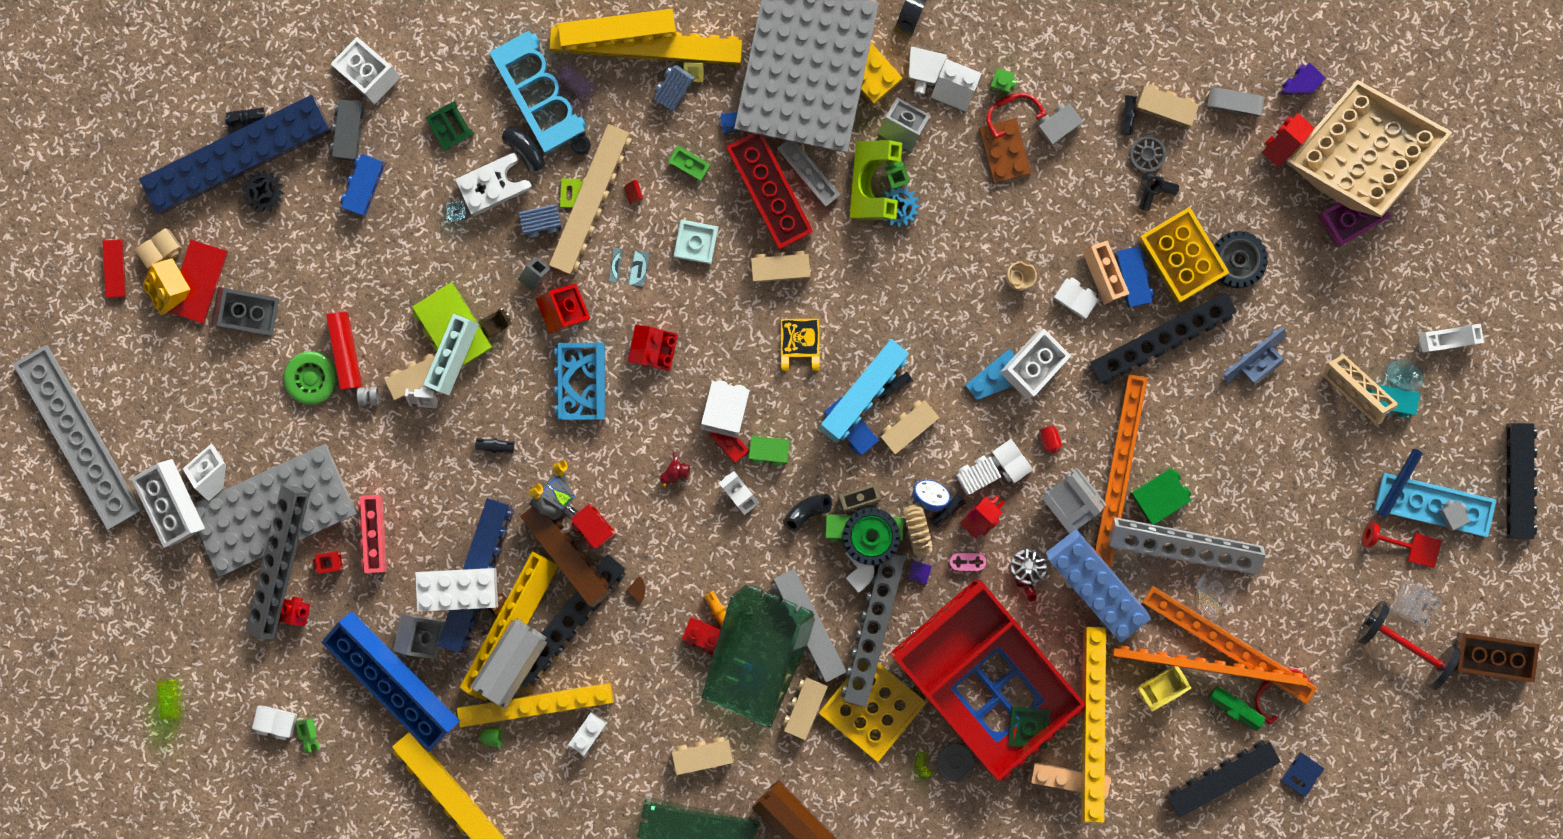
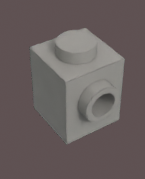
M1451 499L1443 503V507L1438 509L1448 530H1455L1470 522L1467 516V507L1460 501L1453 502Z

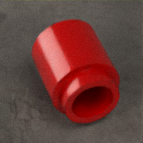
M1054 425L1040 429L1041 434L1039 436L1044 452L1049 451L1050 455L1060 452V447H1063L1058 430L1055 429Z

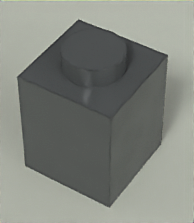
M536 256L526 265L518 280L533 292L543 282L551 268Z

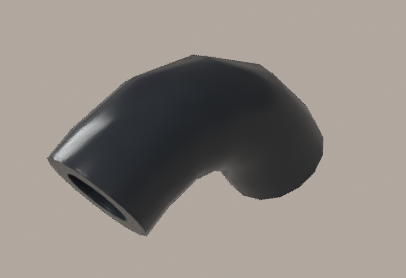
M508 127L504 130L502 134L503 143L519 153L528 171H538L545 166V161L539 148L530 137L514 127Z
M819 494L800 501L792 507L783 519L784 526L791 531H799L810 517L830 512L832 508L831 497L828 494Z

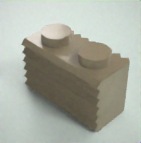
M875 483L858 488V490L840 493L839 495L844 512L881 501Z

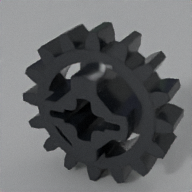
M263 170L262 175L258 171L255 172V177L249 175L250 181H244L247 188H242V191L246 192V195L242 196L243 199H248L246 204L248 206L253 204L252 209L255 211L259 207V211L262 213L265 208L271 212V206L278 208L276 202H282L283 200L279 197L280 195H285V192L280 191L284 187L283 184H278L280 178H274V173L272 172L267 176V171ZM263 179L261 183L255 184L258 180ZM273 184L275 186V193H273L271 188ZM251 189L254 191L255 194L254 200L251 195ZM260 189H265L267 193L262 194L259 191ZM271 199L270 202L262 204L265 200Z

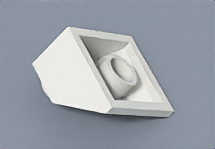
M211 443L183 468L193 487L208 501L223 489L226 464Z

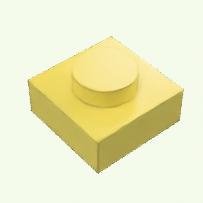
M685 60L684 70L696 77L693 82H703L704 62Z

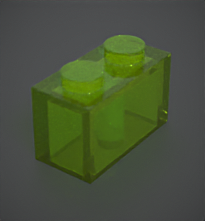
M180 678L156 681L160 720L183 717Z

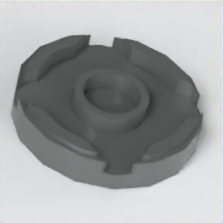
M953 743L946 745L938 753L936 760L939 773L948 781H963L974 770V756L962 744Z

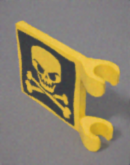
M781 319L782 371L789 370V357H812V370L819 371V319Z

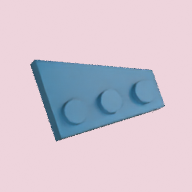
M1010 349L965 385L976 400L1013 387L1000 373L1015 356Z

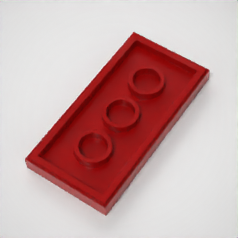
M190 239L180 270L190 291L186 299L168 311L169 313L205 324L228 251Z

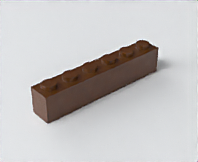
M533 507L520 516L589 606H596L611 593L608 589L610 586L603 577L599 578L596 574L598 572L597 568L592 563L588 564L584 559L587 557L581 548L577 549L573 545L575 540L569 533L565 534L562 531L563 525L558 519L553 520L548 516L541 515Z

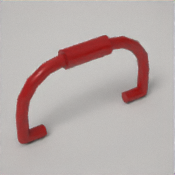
M1012 93L997 100L989 108L986 116L988 128L994 138L997 139L1005 135L1004 131L997 133L992 125L991 114L994 109L1009 104L1017 98H1027L1033 101L1041 112L1035 116L1038 120L1047 114L1037 98L1027 93Z
M1287 668L1294 673H1301L1303 674V678H1307V676L1298 669ZM1264 681L1256 693L1255 705L1258 713L1266 717L1265 721L1271 725L1278 717L1274 715L1270 719L1260 707V697L1263 691H1266L1273 683Z

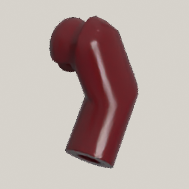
M1025 577V578L1023 579V580H1026V581H1030V580L1028 579V577ZM1016 580L1018 587H1024L1028 600L1035 601L1037 594L1033 585L1023 584Z

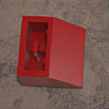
M635 325L627 362L670 371L678 334L650 326Z

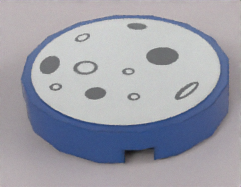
M932 480L917 482L912 492L916 503L919 502L922 504L921 507L930 511H942L949 505L951 498L949 491L943 485Z

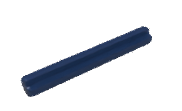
M1412 449L1377 512L1379 516L1387 518L1423 455L1420 450Z

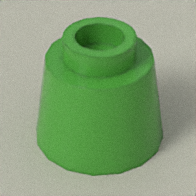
M485 728L484 731L480 732V742L484 746L500 748L502 744V728Z

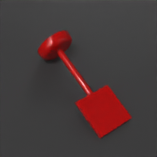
M1373 521L1367 524L1362 537V544L1366 548L1374 547L1378 540L1409 548L1410 553L1407 561L1435 568L1442 540L1418 533L1414 534L1412 544L1380 535L1379 524Z

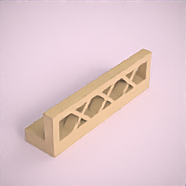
M1344 354L1328 363L1323 377L1376 425L1383 422L1387 413L1397 408L1398 403ZM1343 362L1348 369L1342 368L1338 364ZM1352 375L1358 376L1362 381L1355 380ZM1366 388L1375 391V394L1369 393ZM1380 401H1386L1389 406L1384 407Z

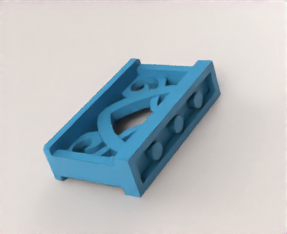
M558 343V347L554 348V357L558 359V366L554 368L555 378H558V386H555L554 389L555 397H558V405H555V416H558V420H606L605 343ZM579 348H596V353L583 357ZM572 349L578 353L580 360L576 361V358L571 355L572 360L566 362L564 355L568 350ZM588 363V367L594 365L595 371L592 373L588 372L585 364ZM563 365H564L565 367L569 368V369L567 370V372L564 374V376H563ZM580 367H582L588 377L596 379V384L588 386L584 390L582 397L575 392L568 382ZM563 387H564V389L567 391V393L569 394L568 396H566V397H564V398H563ZM593 390L595 397L591 398L588 396V400H586L588 391ZM568 401L572 403L571 408L575 407L577 402L580 403L579 409L573 414H569L565 410V403ZM583 406L597 410V415L580 414Z

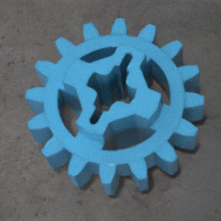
M901 186L897 190L890 187V193L884 191L885 198L891 197L894 200H898L899 204L904 205L902 213L897 208V215L900 219L890 220V226L894 223H897L898 228H900L901 223L908 226V220L913 222L914 218L912 216H918V212L915 209L920 208V205L915 204V202L919 198H913L914 191L908 193V187H905L904 190H901ZM899 194L905 195V196L908 197V198H907V199L900 198V197H899ZM912 205V210L907 216L906 208Z

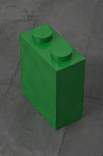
M1168 468L1130 492L1149 524H1156L1192 501L1190 498L1192 494L1187 486L1183 487L1180 483L1181 477L1176 469Z

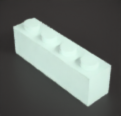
M453 313L423 385L450 395L479 326L478 323Z

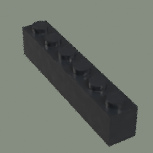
M1534 423L1506 424V539H1534V535L1537 534V524H1534V516L1537 515V505L1534 504V497L1537 496V486L1534 485V477H1537V467L1534 466V458L1537 457V447H1534V439L1537 438V428H1534Z
M1259 740L1253 744L1254 747L1248 751L1243 749L1236 753L1237 757L1221 761L1219 767L1206 769L1199 778L1194 776L1185 781L1186 785L1182 787L1175 786L1170 789L1166 797L1175 814L1180 818L1281 763L1271 743L1267 740Z

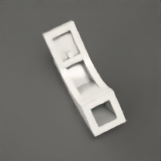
M1481 324L1419 333V345L1424 353L1484 343Z

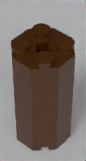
M780 780L776 781L752 806V809L782 839H836L833 833Z

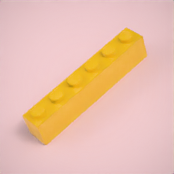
M673 9L558 23L561 48L566 49L568 52L576 51L577 47L593 49L596 48V45L604 44L605 47L614 46L616 42L632 44L634 40L642 39V42L653 41V38L656 37L671 39L673 38L672 35H676Z

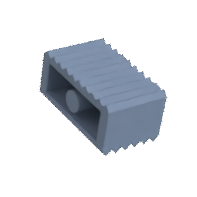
M678 65L667 69L664 74L665 81L663 84L659 83L654 90V93H656L654 100L671 111L677 109L696 78Z
M556 204L519 212L523 235L529 238L539 237V233L547 232V234L558 233V229L562 228Z

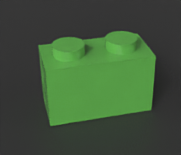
M751 436L749 459H753L752 463L764 464V461H771L774 466H783V463H787L790 440Z

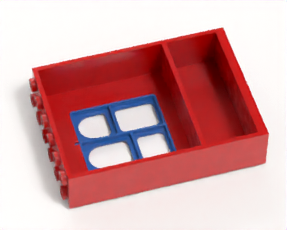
M978 579L973 580L888 654L986 771L997 781H1003L1011 775L1010 771L1014 767L1018 768L1026 761L1025 758L1029 754L1034 755L1039 751V746L1044 741L1049 742L1059 728L1060 730L1064 729L1070 723L1068 720L1073 716H1079L1084 711L1083 707L1086 706L1084 701L987 586ZM994 653H999L1010 666V670L997 682H992L981 669V665ZM972 673L976 674L992 693V699L979 710H974L957 690V686ZM1015 676H1018L1032 692L1034 702L1031 708L1050 710L1049 725L1028 741L1024 747L1008 745L1009 726L1004 731L996 732L991 730L983 721V716L997 704H1001L1010 716L1012 705L1001 693V688ZM1018 723L1014 726L1013 742L1017 731Z

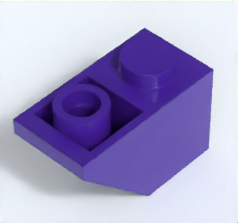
M1310 62L1306 66L1302 64L1294 72L1297 74L1294 79L1288 78L1282 85L1284 89L1280 93L1282 95H1310L1326 77Z

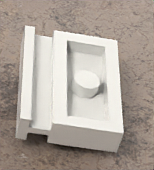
M421 387L420 390L414 389V392H410L409 389L405 391L409 407L417 404L418 407L437 408L438 400L431 388Z

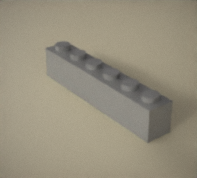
M793 568L774 578L775 583L772 585L777 594L781 593L784 599L781 603L785 611L790 610L793 617L789 619L794 628H799L801 634L798 636L803 646L807 644L810 650L807 654L811 662H816L819 668L816 669L820 680L825 679L828 682L846 673L847 671L795 569Z

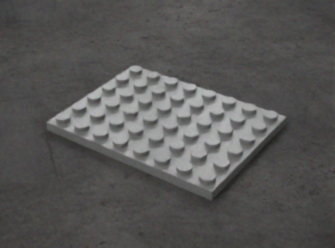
M761 0L734 130L848 153L879 2L871 0Z

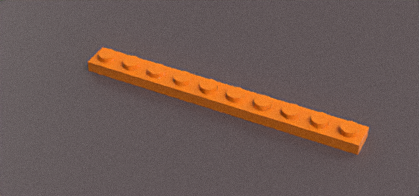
M1130 374L1127 377L1104 502L1107 505L1102 509L1095 546L1097 554L1111 567L1113 565L1115 548L1109 545L1108 535L1113 518L1122 517L1148 378Z
M1153 585L1142 600V603L1245 665L1247 668L1253 670V666L1265 668V672L1271 673L1272 669L1282 670L1284 675H1292V671ZM1272 682L1308 704L1317 690V687L1310 682H1307L1305 687Z
M1118 645V648L1113 649L1112 657L1303 687L1307 686L1308 678H1303L1301 673L1292 672L1290 676L1284 675L1282 670L1272 669L1271 673L1265 672V668L1253 666L1252 670L1246 669L1245 665L1234 663L1233 666H1226V662L1214 660V663H1207L1205 658L1195 657L1194 661L1188 660L1185 655L1176 654V657H1169L1168 653L1157 651L1156 654H1150L1149 650L1137 648V651H1130V647Z

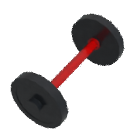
M1380 601L1365 618L1358 631L1356 641L1366 645L1380 631L1434 666L1426 684L1431 689L1437 690L1453 672L1459 661L1461 650L1451 646L1439 659L1431 656L1383 625L1390 611V605L1385 601Z

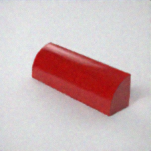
M349 312L326 314L340 390L345 391L363 387Z

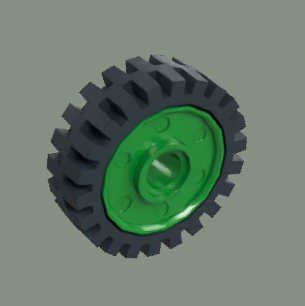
M878 508L861 509L855 512L844 526V547L848 554L859 563L865 565L881 564L890 559L899 546V527L894 518L884 510ZM868 531L876 533L877 539L874 542H869L866 539Z

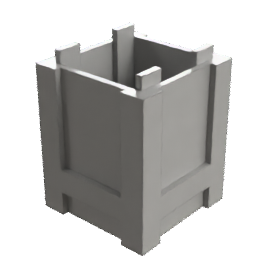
M1071 468L1069 470L1071 474L1068 472L1066 474L1067 477L1054 487L1049 485L1047 487L1049 490L1045 489L1043 491L1045 495L1042 497L1069 534L1098 515L1107 505L1079 468L1075 471Z

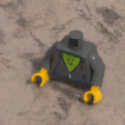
M563 460L552 467V470L558 473L557 476L554 475L543 486L539 483L532 485V489L528 492L529 496L533 497L529 505L537 509L539 514L548 516L553 520H557L562 514L571 520L578 513L571 506L575 499V494L568 485L566 474L563 473V471L567 470V463Z

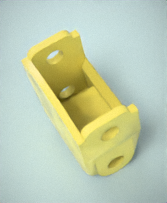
M1173 666L1139 685L1138 693L1145 705L1153 712L1191 689L1180 668Z

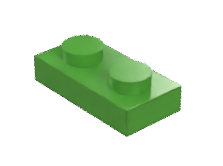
M678 145L668 161L671 165L699 181L703 180L711 164Z

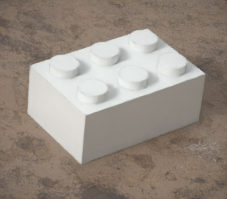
M1043 329L1036 332L1000 373L1025 399H1029L1042 389L1071 355Z

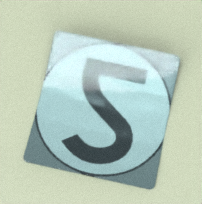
M615 247L613 251L609 281L620 282L623 249ZM633 250L631 266L625 284L645 285L649 260L648 252Z

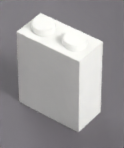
M721 380L712 381L701 423V430L738 438L750 390L742 385H728L727 382Z

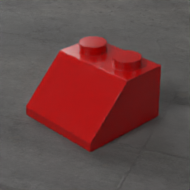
M576 283L548 291L535 299L549 334L591 319Z

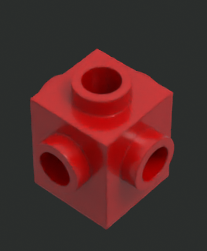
M292 596L291 600L284 599L279 621L306 627L310 604L303 602V598Z

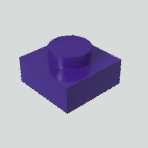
M913 560L908 579L927 584L932 566Z

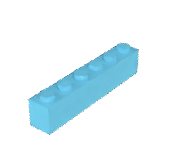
M891 339L818 429L835 443L839 439L843 441L850 433L847 429L851 425L855 426L860 421V413L863 410L867 412L872 406L871 400L873 397L876 396L878 398L885 390L882 386L894 379L896 376L895 370L897 368L901 370L908 360L905 358L909 353Z

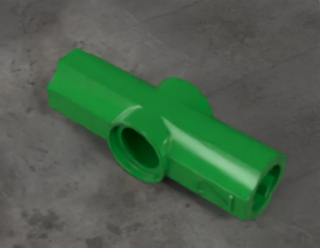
M1215 686L1207 699L1223 709L1226 714L1237 721L1240 720L1255 731L1261 728L1266 718L1250 708L1246 702L1236 696L1233 697L1218 686Z

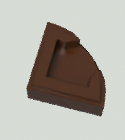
M639 576L627 591L640 603L645 597L646 588L643 579Z

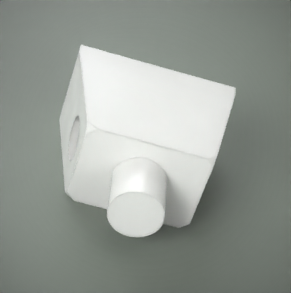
M911 47L908 80L916 82L914 87L915 93L925 94L927 85H935L945 62L946 54Z

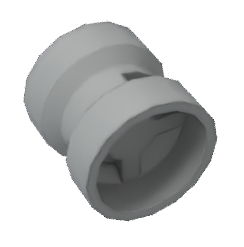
M358 387V406H366V404L378 406V387H371L370 389Z

